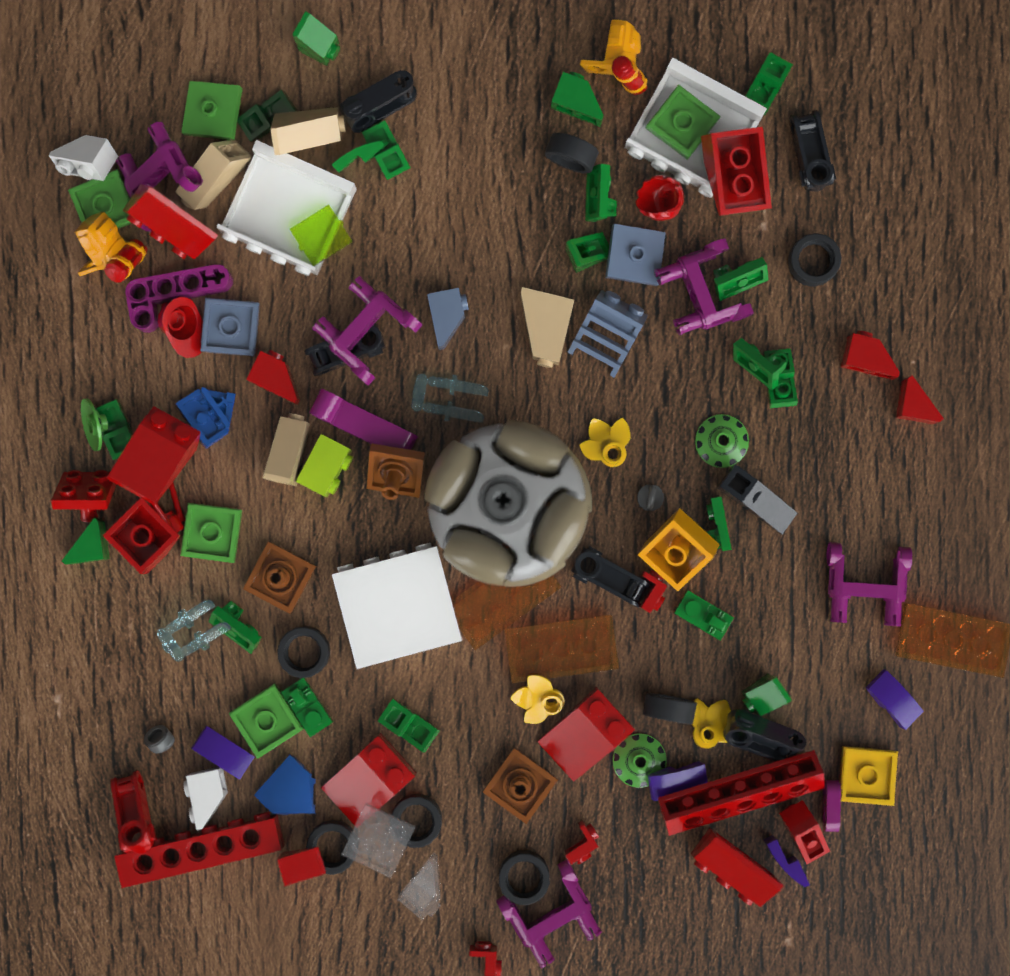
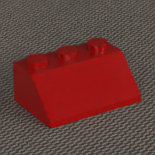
M140 184L122 210L128 214L126 220L138 228L142 225L151 230L149 236L161 244L166 241L174 246L171 251L184 260L187 256L195 260L218 236L147 185Z
M710 827L691 852L695 859L693 863L705 873L709 870L717 875L715 880L728 890L731 886L740 892L737 896L750 906L754 902L761 907L784 887L773 873Z

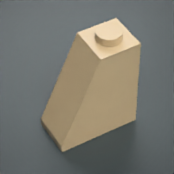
M338 107L274 114L271 125L274 154L281 155L341 141L342 132H346L344 115L339 116Z
M235 139L210 143L193 167L200 173L203 179L201 186L194 192H189L180 185L175 192L181 197L182 203L188 208L194 210L206 208L251 162L253 156Z
M522 287L521 301L532 358L538 360L537 365L552 368L553 364L559 365L574 299Z
M292 413L288 414V418L280 416L263 479L297 486L296 480L300 474L310 424L304 421V416Z

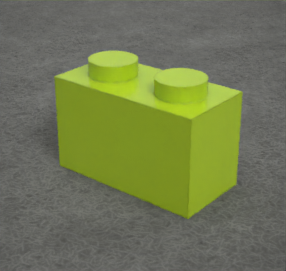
M320 434L296 482L324 497H328L330 493L334 495L341 480L337 479L342 469L345 471L348 469L353 460V456L350 455L352 450Z

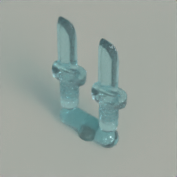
M421 373L416 377L411 408L414 411H420L423 408L427 413L432 412V414L445 415L444 421H450V417L483 423L484 415L475 410L453 407L452 401H448L447 406L430 402L423 405L427 381L432 387L437 386V388L450 389V395H454L455 391L488 396L489 390L481 384L457 380V375H452V379L448 380V378L442 379V377L437 378L435 376L427 378L425 374Z
M206 600L189 611L180 610L177 619L168 624L166 629L161 628L157 631V637L162 643L163 650L169 653L175 661L179 662L184 659V655L188 656L200 648L204 651L209 649V643L230 630L231 627L227 622H222L203 634L198 631L194 633L193 641L183 646L182 649L179 647L171 634L184 626L187 628L193 627L195 619L216 606L211 600Z

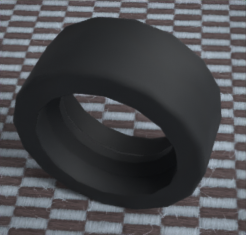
M559 132L551 135L544 154L550 161L563 168L579 173H590L593 170L599 152L589 142L576 136Z
M818 233L805 235L794 244L789 252V271L794 279L803 285L812 287L823 285L831 280L840 268L842 259L840 248L827 235ZM814 244L825 248L830 257L828 269L821 275L816 276L804 272L799 264L801 251L805 247Z
M309 626L296 627L288 631L280 640L277 649L278 661L282 669L289 675L298 678H308L321 672L327 665L330 657V644L325 635L318 629ZM299 636L310 637L319 646V658L314 665L308 668L295 666L288 656L290 643Z
M647 693L643 715L671 722L693 724L697 703L683 698Z
M410 794L402 798L395 805L390 817L391 830L394 837L401 844L410 848H422L431 844L438 836L442 826V813L438 804L431 797L423 794ZM411 805L426 807L432 816V826L422 836L413 837L408 835L401 826L400 817L402 812Z
M329 820L319 824L308 837L306 848L316 847L320 836L329 831L339 832L344 835L348 842V852L345 858L336 863H329L322 859L326 871L325 874L330 875L342 873L348 869L355 860L359 847L357 835L352 827L338 820Z
M518 850L509 854L503 860L499 869V886L502 893L509 901L518 905H530L539 901L546 894L550 885V873L546 861L539 854L530 850ZM521 861L534 864L540 873L538 886L529 893L515 891L508 881L510 869Z

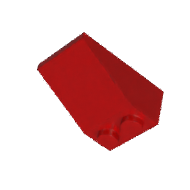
M763 126L710 133L701 136L704 165L719 216L772 209Z
M153 406L137 427L107 479L149 503L156 505L196 452L201 432Z
M596 687L537 742L574 782L614 750L635 729Z
M380 733L328 780L321 789L357 828L416 776L417 772Z

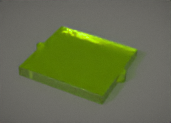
M329 204L290 228L291 233L299 243V250L304 251L313 266H316L353 242L343 227L344 222L337 218Z

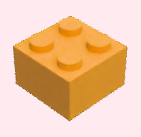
M679 508L644 543L638 556L672 587L679 591L715 556L720 544Z

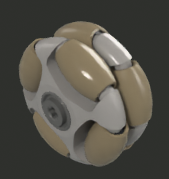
M508 420L505 425L494 424L479 428L462 437L460 443L453 440L435 461L427 480L424 500L430 502L428 507L429 520L435 538L444 550L443 557L458 571L474 580L486 584L504 585V587H520L543 581L566 566V559L579 544L585 531L588 514L592 512L590 483L582 464L574 453L552 432L538 425L518 420Z

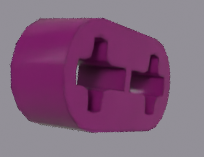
M824 780L825 788L823 789L822 797L824 832H839L841 812L840 781Z

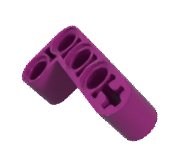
M210 265L134 279L127 284L125 289L130 321L140 331L151 333L158 328L157 320L159 313L157 305L169 303L177 297L191 299L224 293L233 285L232 274L222 265ZM219 273L225 277L221 279L220 284L214 281L218 278ZM194 277L198 278V286L195 289L189 290L187 288L188 281ZM171 282V292L168 294H162V285L164 283ZM140 287H145V296L141 299H136V290ZM145 313H149V323L141 326L139 322L140 317Z
M322 388L309 412L316 418L370 444L412 450L418 438L417 435L367 412Z

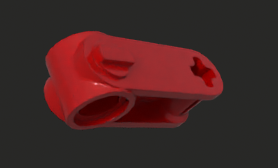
M136 770L130 776L120 779L117 777L111 778L110 784L119 833L117 834L119 847L125 853L132 851L142 854L152 847L156 837L154 826L151 823L144 780L141 773ZM141 832L140 838L132 842L134 835Z

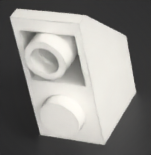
M84 135L51 151L49 157L55 164L57 171L63 175H74L87 180L104 181L118 155L107 139Z
M220 767L192 772L186 776L187 780L184 781L185 794L187 797H190L192 807L189 808L191 823H195L196 830L202 829L208 824L228 793L224 770Z

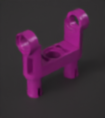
M156 122L151 124V127H148L147 131L151 135L157 149L139 168H137L130 153L119 156V159H116V163L125 177L124 186L130 198L140 184L154 188L170 172L175 182L179 183L189 192H194L203 183L200 173L188 165L179 145L169 137L163 122ZM144 225L141 226L143 230L148 232L151 231Z
M726 238L714 241L698 251L678 257L676 263L654 270L655 277L660 278L657 280L659 285L682 278L695 309L694 313L673 320L674 327L685 324L676 329L678 335H683L697 328L706 330L729 321L735 322L754 314L751 303L745 305L740 303L716 311L700 270L699 264L716 259V255L729 250Z
M358 276L355 281L362 289L352 282L349 290L366 303L361 313L345 331L340 332L324 316L318 321L326 330L317 323H315L312 330L330 344V350L369 386L375 377L369 372L370 369L350 352L352 348L385 311L403 327H409L415 333L423 325L406 309L403 310L383 291H376L361 276Z
M829 542L826 560L829 566L828 595L832 598L830 622L847 623L848 599H851V596L883 598V601H886L884 625L901 626L902 602H905L907 592V574L912 566L911 547H898L896 559L893 558L892 585L843 582L845 555H842V545L838 542Z
M567 859L558 863L557 866L561 872V879L572 899L533 922L526 924L516 904L509 901L505 895L496 899L503 916L507 921H510L523 946L530 948L540 968L546 966L544 957L548 964L555 960L543 938L566 923L577 920L587 941L594 939L589 927H591L596 937L602 933L590 912L592 910L591 904L579 885L577 875Z

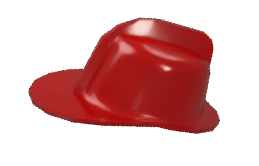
M177 297L169 303L161 304L157 320L158 326L162 333L167 336L176 353L185 358H193L200 355L203 319L194 302L187 297Z

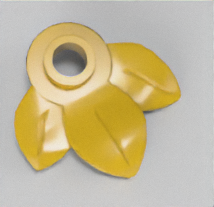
M621 418L610 427L601 420L592 419L589 425L590 440L579 445L582 453L588 459L594 461L601 460L609 467L621 465L626 459L625 446L631 438L627 422ZM615 449L618 453L617 458H609L608 451Z
M537 674L528 675V686L518 688L511 695V700L526 710L524 722L530 724L543 722L549 715L559 713L565 705V698L562 692L554 689L549 679ZM550 698L556 699L554 702L547 701Z
M695 699L694 702L697 705L692 724L694 727L693 739L695 743L703 749L712 748L718 742L727 743L723 731L727 725L728 713L731 712L728 702L720 700L708 708L700 699ZM705 730H708L711 734L709 740L704 737Z

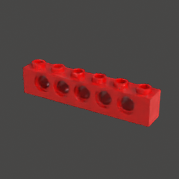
M815 750L658 797V802L668 835L670 836L824 789V772Z
M263 812L254 815V820L244 822L243 818L228 821V826L217 828V824L205 826L201 829L200 833L192 835L190 830L174 834L175 839L166 841L164 837H158L154 840L152 847L142 854L132 851L125 853L122 850L114 856L121 888L281 851L285 844L278 814L270 816V812ZM247 830H255L259 835V840L257 842L249 841L246 837ZM221 836H228L232 840L231 848H224L221 845ZM195 842L204 844L206 848L205 854L201 855L195 852ZM169 848L178 851L179 860L173 861L168 857L167 851ZM142 855L151 857L152 867H146L142 864Z

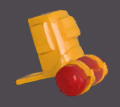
M612 20L605 60H581L580 65L588 73L614 75L630 94L640 95L647 89V78L636 66V55L641 51L640 34L631 23L623 20Z
M105 212L91 215L75 231L86 254L91 258L78 271L79 276L104 269L106 276L116 283L122 282L131 275L132 270L144 260L148 248L141 241L130 239L128 242H125L118 232V227Z

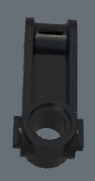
M400 70L356 95L345 99L341 103L339 110L344 115L351 130L354 133H361L415 101L417 90L414 86L413 77L409 72Z
M813 110L811 114L790 115V130L800 170L798 174L801 187L812 192L821 191L826 186L833 184L834 180H836L834 166L830 161L818 110ZM819 171L823 175V180H815L811 172Z
M376 323L366 333L376 334V342L372 346H365L363 336L350 351L359 360L365 357L370 359L384 353L383 350L386 348L384 336ZM327 341L309 347L304 351L305 355H308L311 360L314 376H320L347 365L330 350V344Z
M590 546L587 549L583 547L581 553L574 560V566L571 569V572L574 573L572 577L585 584L590 581L640 608L641 604L639 602L646 589L650 588L652 584L601 557L603 553ZM586 557L592 558L595 562L594 569L589 573L582 571L580 566L581 561Z
M735 709L728 713L727 725L723 731L724 738L728 744L773 761L796 756L807 744L805 737L799 731L744 709Z

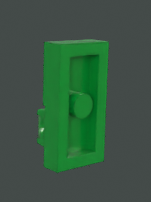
M602 163L595 165L593 170L587 173L585 221L596 222L617 215V200L608 198L611 185L610 165Z
M763 257L754 261H748L736 270H732L728 264L713 270L716 295L720 301L769 280L767 263Z
M742 338L733 344V360L770 390L778 386L779 375L786 368V361L776 353L765 358L755 345L749 344Z
M722 496L711 498V504L706 505L709 521L715 520L717 528L707 531V533L720 544L718 549L721 548L722 552L732 550Z
M689 590L685 592L674 611V614L720 641L734 619L731 615Z
M230 601L223 608L217 606L210 616L209 623L248 653L252 654L258 647L262 637L259 636L258 631L253 626L245 625L238 621L243 613V609L233 601Z
M306 678L300 679L281 692L309 737H312L334 722Z

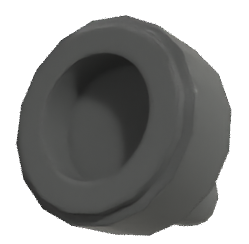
M653 484L645 485L638 491L637 502L643 510L654 511L663 504L664 494L658 486Z
M157 725L151 728L144 738V744L151 752L156 754L167 751L175 742L174 736L164 725Z

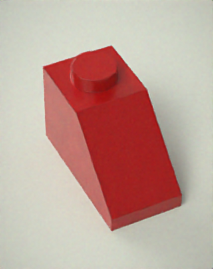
M857 331V334L853 333L848 336L841 368L890 380L899 377L900 372L880 339L872 338L873 334L866 331Z
M269 350L268 354L260 351L246 380L298 405L300 398L289 366L282 361L284 356L272 350Z
M803 800L788 806L779 813L806 864L830 852L819 824Z

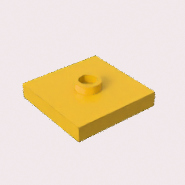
M842 746L839 780L841 801L894 806L898 751Z

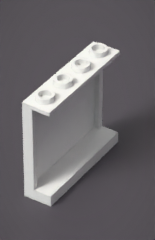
M672 58L630 138L627 139L625 148L628 149V153L632 157L639 160L644 158L652 162L651 166L660 172L668 171L674 174V178L685 185L690 183L698 187V191L702 195L712 198L713 193L704 165L702 142L687 160L648 131L646 125L678 84L721 116L708 134L755 128L758 126L767 108Z
M256 140L252 148L254 156L223 224H218L216 228L223 233L221 237L229 242L236 244L237 240L247 244L246 249L260 255L263 251L271 255V260L281 265H285L286 262L295 265L294 270L301 274L309 276L311 272L318 275L357 190L353 182L290 154L275 155L274 147Z
M431 543L416 546V552L406 554L405 550L390 553V559L380 561L379 557L363 560L364 566L354 568L353 564L337 567L338 573L332 574L357 669L463 640L438 546L432 547Z

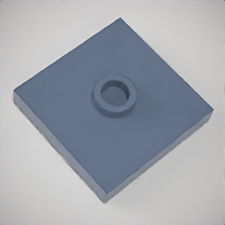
M613 224L605 278L658 286L657 280L660 278L655 277L654 270L661 268L666 232Z
M205 298L200 351L255 357L260 303Z

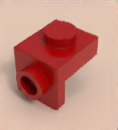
M653 570L649 573L643 571L640 576L651 582L653 586L641 603L640 608L651 613L653 609L658 611L663 604L665 597L662 594L668 586L663 583L664 578Z
M583 820L578 825L585 838L564 851L571 865L576 861L578 864L585 862L592 856L590 852L599 847L596 841L599 838L598 833L591 823L586 826Z
M476 941L475 945H470L469 956L485 957V976H501L502 960H496L497 946L491 945L492 943L489 941Z

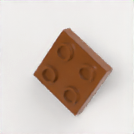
M371 443L367 489L382 491V496L389 500L396 499L399 494L419 498L422 487L425 452Z
M268 541L243 589L292 614L317 566Z
M514 747L486 785L483 793L527 824L554 787L558 778Z

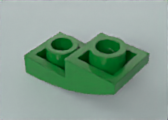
M791 348L764 351L765 358L776 353L786 361V368L779 375L778 386L773 390L767 387L770 408L797 406L798 398L794 381L795 369Z

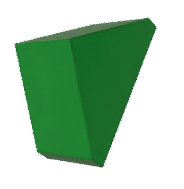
M600 232L567 241L565 250L575 272L578 273L607 260L609 244L604 233Z
M94 518L61 562L65 565L110 559L108 541L102 536L106 533L105 521L100 518Z

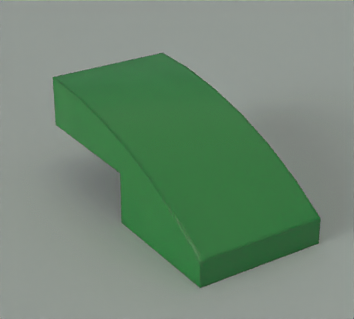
M771 52L768 54L745 96L767 108L764 115H766L793 66L790 62Z
M385 120L362 132L366 143L383 139L388 141L389 144L374 156L386 180L410 169L399 144H397Z
M386 139L357 147L336 160L332 166L339 173L344 171L358 157L367 163L389 143Z
M118 398L96 407L99 415L105 414L107 418L108 430L103 431V440L113 460L120 457L133 435Z
M395 699L390 701L378 719L379 723L423 753L427 751L440 732L434 725Z

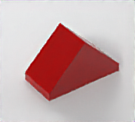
M911 375L902 380L896 418L928 424L941 422L944 418L914 376Z
M319 847L285 851L280 853L277 858L284 886L326 873Z

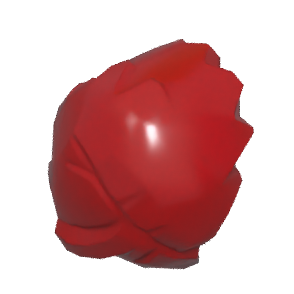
M656 175L642 183L643 186L636 192L638 199L635 201L642 214L656 221L670 220L678 215L684 203V192L680 182L672 177Z

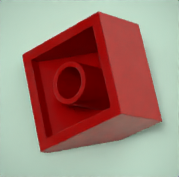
M142 498L102 535L140 574H148L169 553L180 537L164 518Z

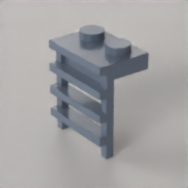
M601 290L572 342L568 353L573 354L576 348L613 367L610 376L615 377L648 315L644 313L640 306L636 304L629 305L621 301V297L616 293ZM590 321H593L628 340L626 346L624 347L589 328L588 324ZM584 334L621 355L616 360L580 339Z

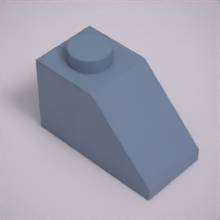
M459 288L427 294L439 350L445 349L465 319L464 311L469 310L466 294L460 295Z

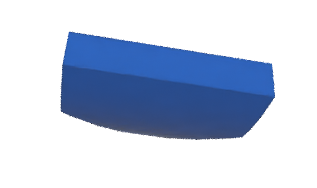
M202 387L201 390L197 389L175 403V406L189 426L201 432L199 440L205 449L229 433L236 394L207 390Z
M289 755L254 796L275 815L315 814L313 786L316 784V779L311 778L312 774L295 756Z

